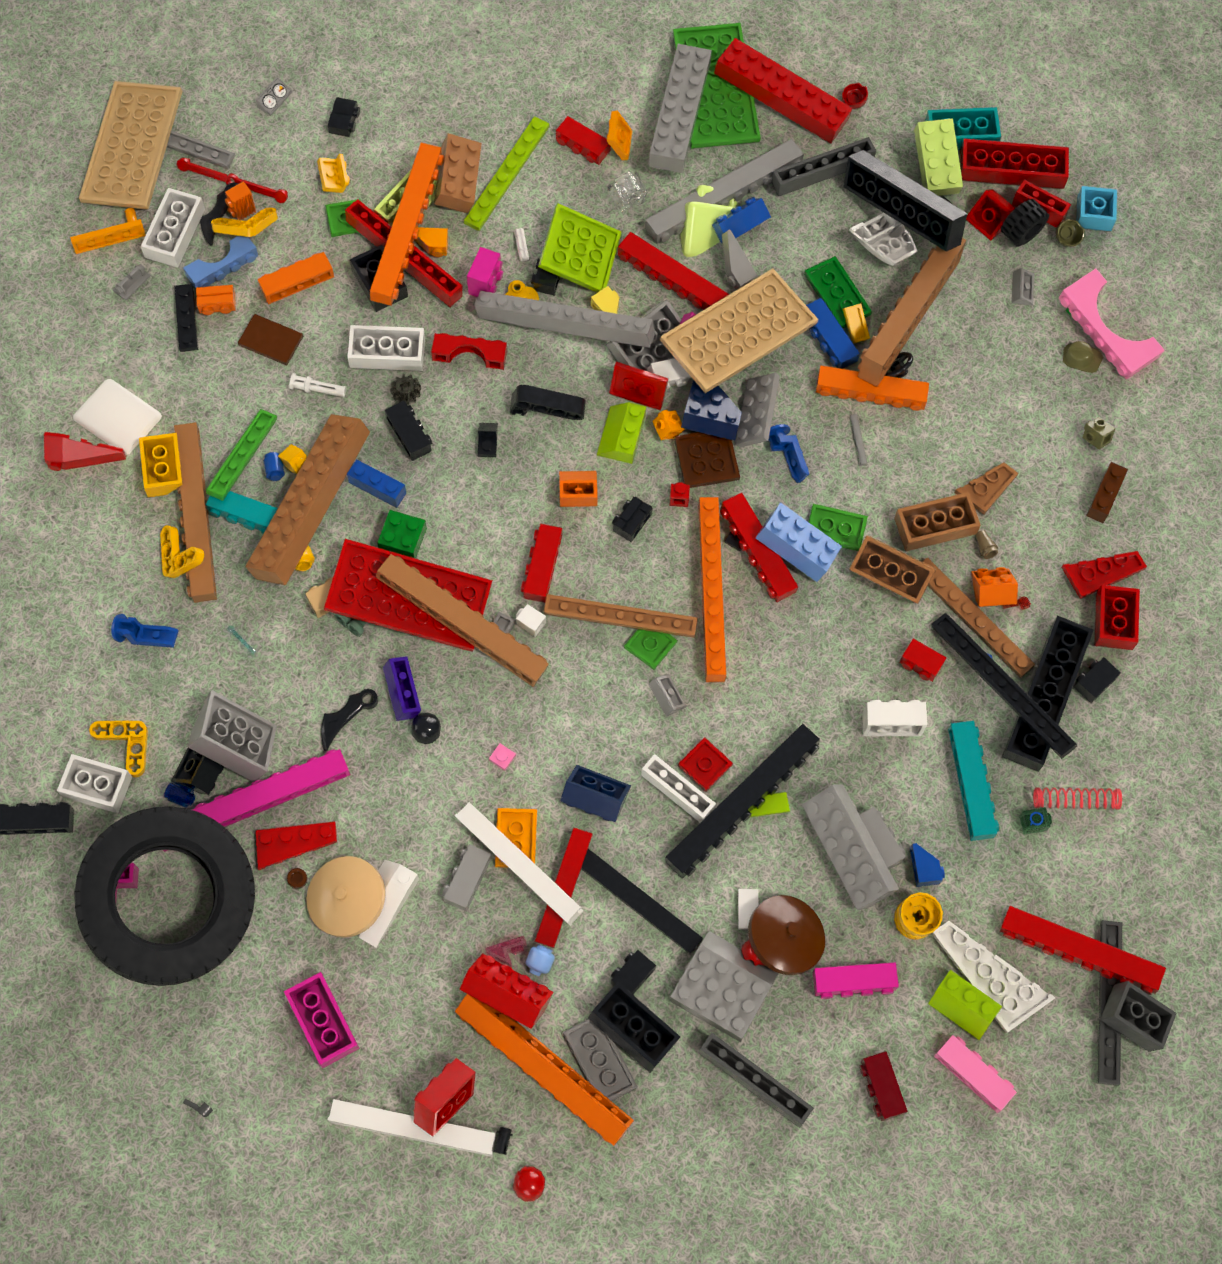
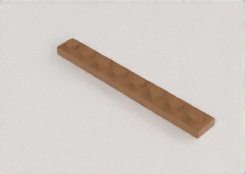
M928 557L923 561L936 568L928 586L1020 678L1035 666V663Z
M547 594L544 607L545 615L695 638L698 617Z

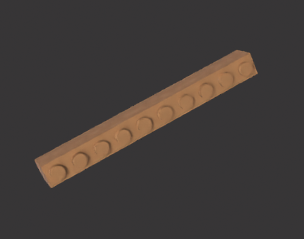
M196 422L174 425L175 432L173 433H177L183 485L177 488L178 494H181V500H178L179 509L183 511L180 522L181 527L185 530V534H182L183 545H186V549L196 547L204 551L202 563L186 572V578L190 580L187 592L188 596L192 597L194 603L217 600L209 517L206 507L207 498L200 431Z
M390 554L378 569L377 579L532 687L536 685L546 671L549 663H547L543 656L534 654L527 645L518 643L511 634L501 631L497 624L485 620L480 612L471 610L464 601L455 599L448 590L438 587L434 580L425 578L418 569L405 564L401 557H395Z

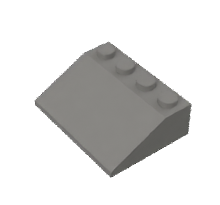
M668 300L659 302L640 317L653 320L655 335L650 348L613 341L606 344L618 362L647 371L651 363L674 358L660 341L662 335L680 325L681 322L680 317Z
M211 690L191 731L188 748L254 782L268 772L277 725Z

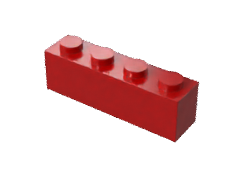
M540 523L539 530H535L533 540L536 543L535 547L531 546L529 557L532 559L530 564L527 563L525 570L527 579L522 582L521 586L524 599L546 602L563 535L562 528Z

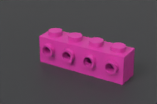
M896 962L814 968L812 972L815 996H820L821 999L833 998V995H841L842 998L852 997L855 993H861V996L874 995L873 992H881L882 995L893 994L899 987Z

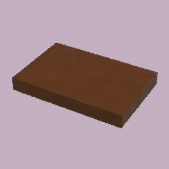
M254 314L240 337L238 346L287 366L304 336L303 333Z

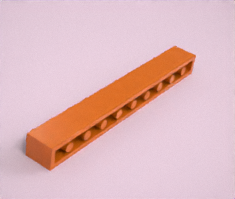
M420 143L370 289L371 301L392 306L394 299L397 300L398 286L403 283V271L408 268V256L413 253V241L419 235L418 226L423 223L424 209H428V197L433 194L434 190L433 182L438 179V167L443 164L444 155H442L441 147Z
M700 497L698 507L705 681L725 682L726 657L719 498Z
M466 994L455 1010L463 1021L468 1022L475 1028L478 1034L488 1039L492 1046L501 1050L510 1061L520 1066L524 1073L533 1077L542 1088L552 1093L556 1100L565 1104L574 1115L584 1120L587 1126L597 1131L606 1142L614 1146L623 1137L634 1122L630 1116L514 1019Z

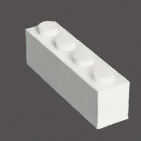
M655 754L642 768L641 776L698 822L701 823L715 809L716 803Z

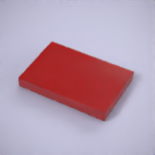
M616 362L609 394L661 411L669 378Z

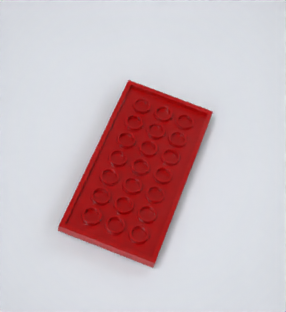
M349 539L344 540L325 602V611L473 652L474 646L377 579V571L390 554L395 557L399 556L405 561V564L415 567L422 576L431 578L438 587L448 590L455 599L464 601L468 608L478 611L482 615L484 614L493 580Z

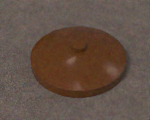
M787 895L773 896L758 905L750 917L748 936L751 947L759 960L769 969L783 975H799L810 970L821 959L825 949L824 928L815 911L802 900Z

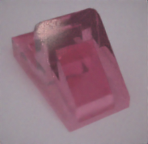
M521 936L487 947L485 950L487 955L512 968L508 953H521L524 951L523 948L527 947L525 937Z

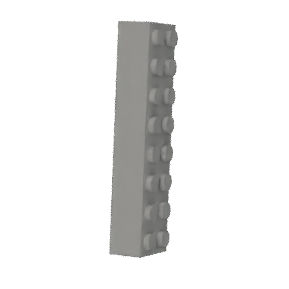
M683 44L677 45L649 153L648 167L683 173L710 67L712 50Z

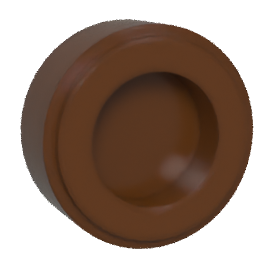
M300 868L292 869L287 875V882L294 889L303 888L308 880L306 872Z

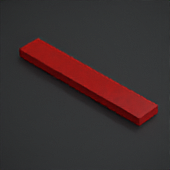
M573 828L555 881L570 898H572L593 833ZM548 905L535 942L555 948L564 920Z

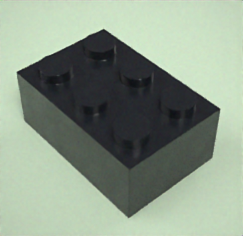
M382 244L349 259L354 276L376 312L390 306L370 300V289L384 251ZM404 281L402 285L399 284L398 286L399 295L397 300L394 299L393 304L408 297L407 286Z

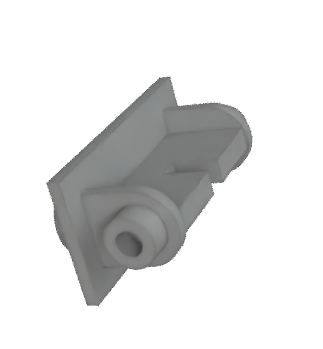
M135 265V268L119 284H116L113 291L127 300L151 275L144 271L143 265Z

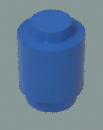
M277 452L267 453L263 460L266 478L271 481H279L285 475L283 462L278 457L279 453Z

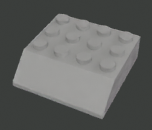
M709 931L698 947L669 1001L741 1042L779 973L769 969L767 966H755L752 960H745L743 958L740 948Z

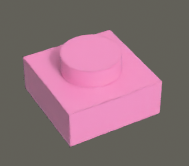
M500 743L490 756L489 761L505 771L515 758L516 753Z

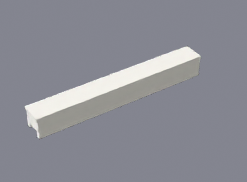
M470 802L455 815L469 831L568 925L571 926L583 912L581 907Z
M333 1099L330 1116L327 1119L330 1123L493 1157L496 1135L492 1132L446 1123L432 1137L414 1123V1116Z

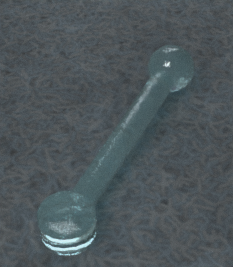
M228 626L227 631L233 633L254 655L256 651L235 631L234 626Z

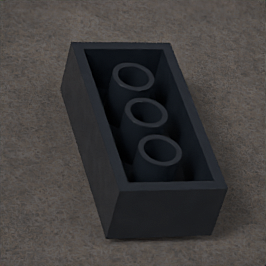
M619 982L593 1009L588 1017L590 1021L649 1073L653 1071L681 1037Z

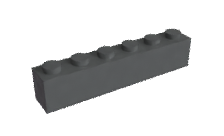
M867 137L773 171L771 183L779 197L846 173L848 156L864 150L875 157L876 149L870 138Z
M714 1033L709 1035L700 1048L699 1054L800 1128L813 1111L814 1107Z

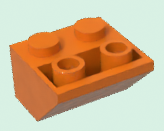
M559 471L560 507L597 506L596 471Z
M998 567L993 570L980 568L977 571H971L975 600L979 607L1017 604L1018 583L1009 568Z

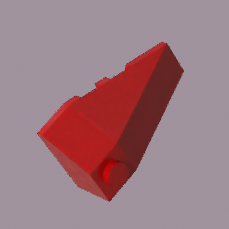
M44 433V460L47 466L54 471L126 460V454L122 448L102 443L96 446L82 438L79 442L69 439L70 435Z

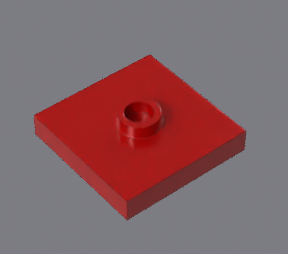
M705 737L678 763V767L705 792L733 766V762Z

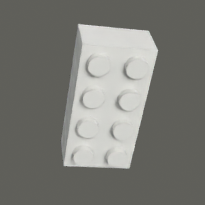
M171 188L167 189L141 245L145 258L179 267L205 211L201 197Z
M350 325L348 347L350 368L423 371L424 328Z

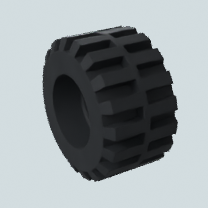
M1029 199L1017 206L1008 215L1001 227V232L1016 247L1022 246L1031 241L1044 228L1049 219V214L1035 199Z

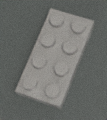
M776 372L747 380L741 410L742 415L735 443L738 447L768 441L780 375Z

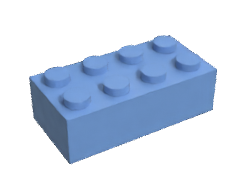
M781 502L770 514L756 536L757 540L816 582L828 571L842 547Z

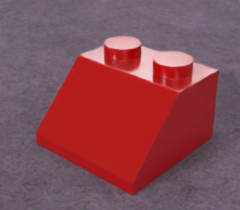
M986 190L968 213L966 220L989 240H993L1001 232L1005 219L1015 207L995 190Z

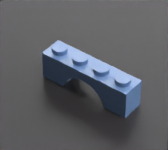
M237 236L230 240V251L223 260L207 263L197 259L183 269L186 277L195 289L196 287H208L215 281L224 279L227 274L238 271L244 264L253 262L258 257V252L249 237Z

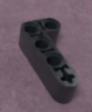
M518 385L511 396L510 413L512 415L521 414V416H524L530 410L570 420H583L586 400L578 396L530 385Z

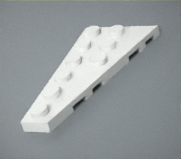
M947 921L931 933L966 981L1003 1006L995 1019L1006 1034L1055 999L1053 995L1046 993L1039 985L1028 980L1021 972L997 955L992 954L985 946L974 941L967 933L950 921Z

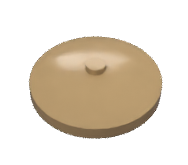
M352 856L339 857L323 865L312 878L307 891V909L312 921L319 929L335 937H352L369 929L380 916L385 902V885L380 873L367 861Z

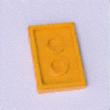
M497 808V829L535 864L537 809ZM495 855V867L508 868Z

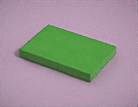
M813 504L809 523L841 545L842 548L859 551L868 516Z

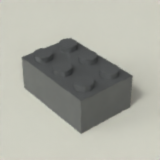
M1126 981L1114 984L1100 1020L1148 1052L1164 1049L1177 1013L1134 984Z

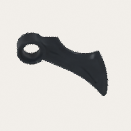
M238 183L228 184L224 191L217 195V202L213 210L200 219L203 235L210 246L213 245L216 233L212 230L211 221L224 216L229 208L225 202L227 198L225 191L236 186Z
M364 689L360 693L350 695L346 705L341 710L335 713H324L321 727L324 751L328 750L338 732L361 710H369L377 706L378 696L374 690ZM366 695L374 697L370 704L363 702V698Z

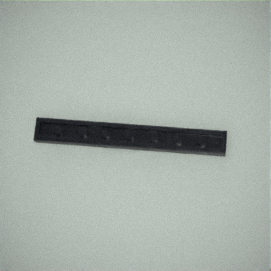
M588 848L581 870L691 955L703 937Z

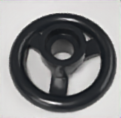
M900 352L895 359L897 361L893 362L889 368L892 372H887L885 376L904 377L908 373V368L913 363V355L909 352Z

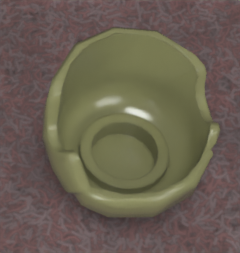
M1067 219L1056 228V238L1063 246L1074 247L1084 239L1085 230L1076 220Z

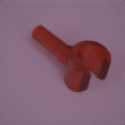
M1023 596L1017 600V604L1002 606L1003 609L1020 605L1021 609L1025 610L1030 607L1031 603L1027 597Z

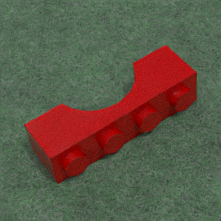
M435 333L431 350L432 361L450 363L457 355L470 352L479 355L485 362L486 368L504 370L507 342L485 340L484 338H468L464 335L452 336L447 333Z

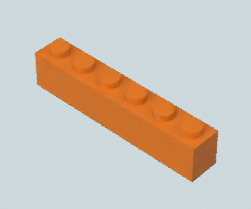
M820 365L816 393H820L822 396L834 395L841 399L853 398L859 402L871 401L878 405L890 404L896 408L909 407L915 411L925 409L929 390L928 382L884 376L878 387L859 378V371Z

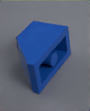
M917 843L912 844L910 854L916 887L939 885L943 880L942 878H945L944 868L940 866V861Z

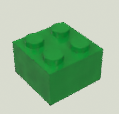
M389 510L377 542L378 548L416 558L427 530L426 520Z

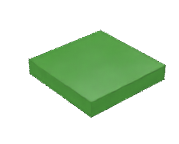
M356 200L325 205L331 237L359 233L346 222L345 209Z
M638 629L624 645V648L655 670L678 640L667 633Z

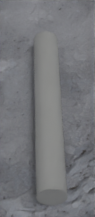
M852 414L850 418L860 466H867L868 463L858 415Z

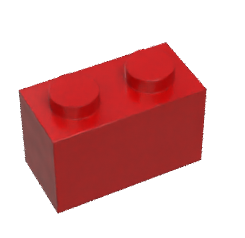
M913 638L899 663L906 670H913L918 673L919 677L923 680L933 682L947 657Z

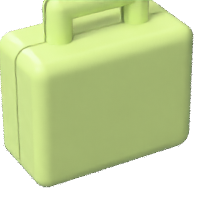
M699 185L696 191L700 197H703L706 193L713 191V187ZM734 198L729 201V206L701 202H688L685 204V227L680 233L682 253L685 257L697 256L720 242L712 224L717 222L716 218L724 214L727 216L731 213V209L737 206V201Z

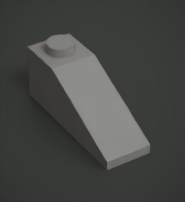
M729 229L722 234L725 270L728 283L736 290L758 275Z

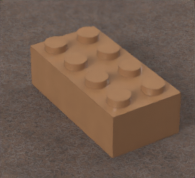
M450 133L447 134L441 146L444 160L442 166H439L435 205L464 213L470 211L475 201L482 143Z
M969 492L897 509L894 517L905 552L976 535L981 526Z
M866 535L849 570L918 604L936 568Z

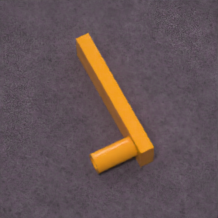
M127 208L125 210L127 223L70 237L75 253L79 254L146 236L142 221L137 219L135 209Z

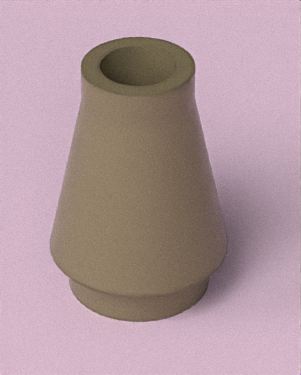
M985 530L977 532L975 536L981 556H984L985 559L996 556L998 554V546Z

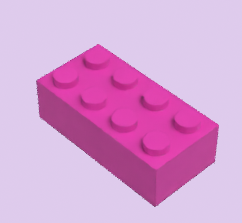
M321 972L284 991L322 1068L360 1049Z

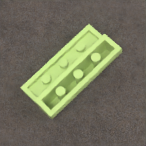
M411 170L374 209V213L391 227ZM434 180V182H433V184H434L433 194H432V195H429V197H428V199H429V205H428V207H429V206L433 203V201L435 200V192H436V185H437V181H436V180Z

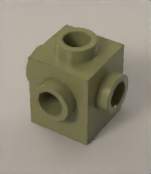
M1097 417L1086 423L1082 438L1097 449H1101L1111 443L1115 428L1100 417Z

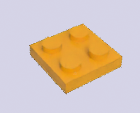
M617 110L611 111L607 142L621 160H629L633 130Z

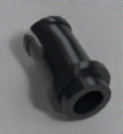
M500 1127L499 1131H496L498 1136L493 1152L507 1155L510 1136H513L511 1134L512 1129Z

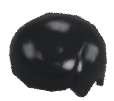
M431 713L418 714L412 721V735L419 743H433L440 736L441 724L439 719Z

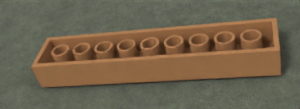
M962 238L961 245L947 252L938 246L931 249L928 255L929 259L927 261L924 260L920 266L921 271L914 274L911 286H906L903 298H898L895 310H890L886 323L880 325L878 335L872 337L869 343L870 347L868 349L865 348L860 357L862 360L858 365V369H860L859 378L878 387L959 264L966 239Z
M330 415L245 566L255 579L286 585L370 433L361 419Z

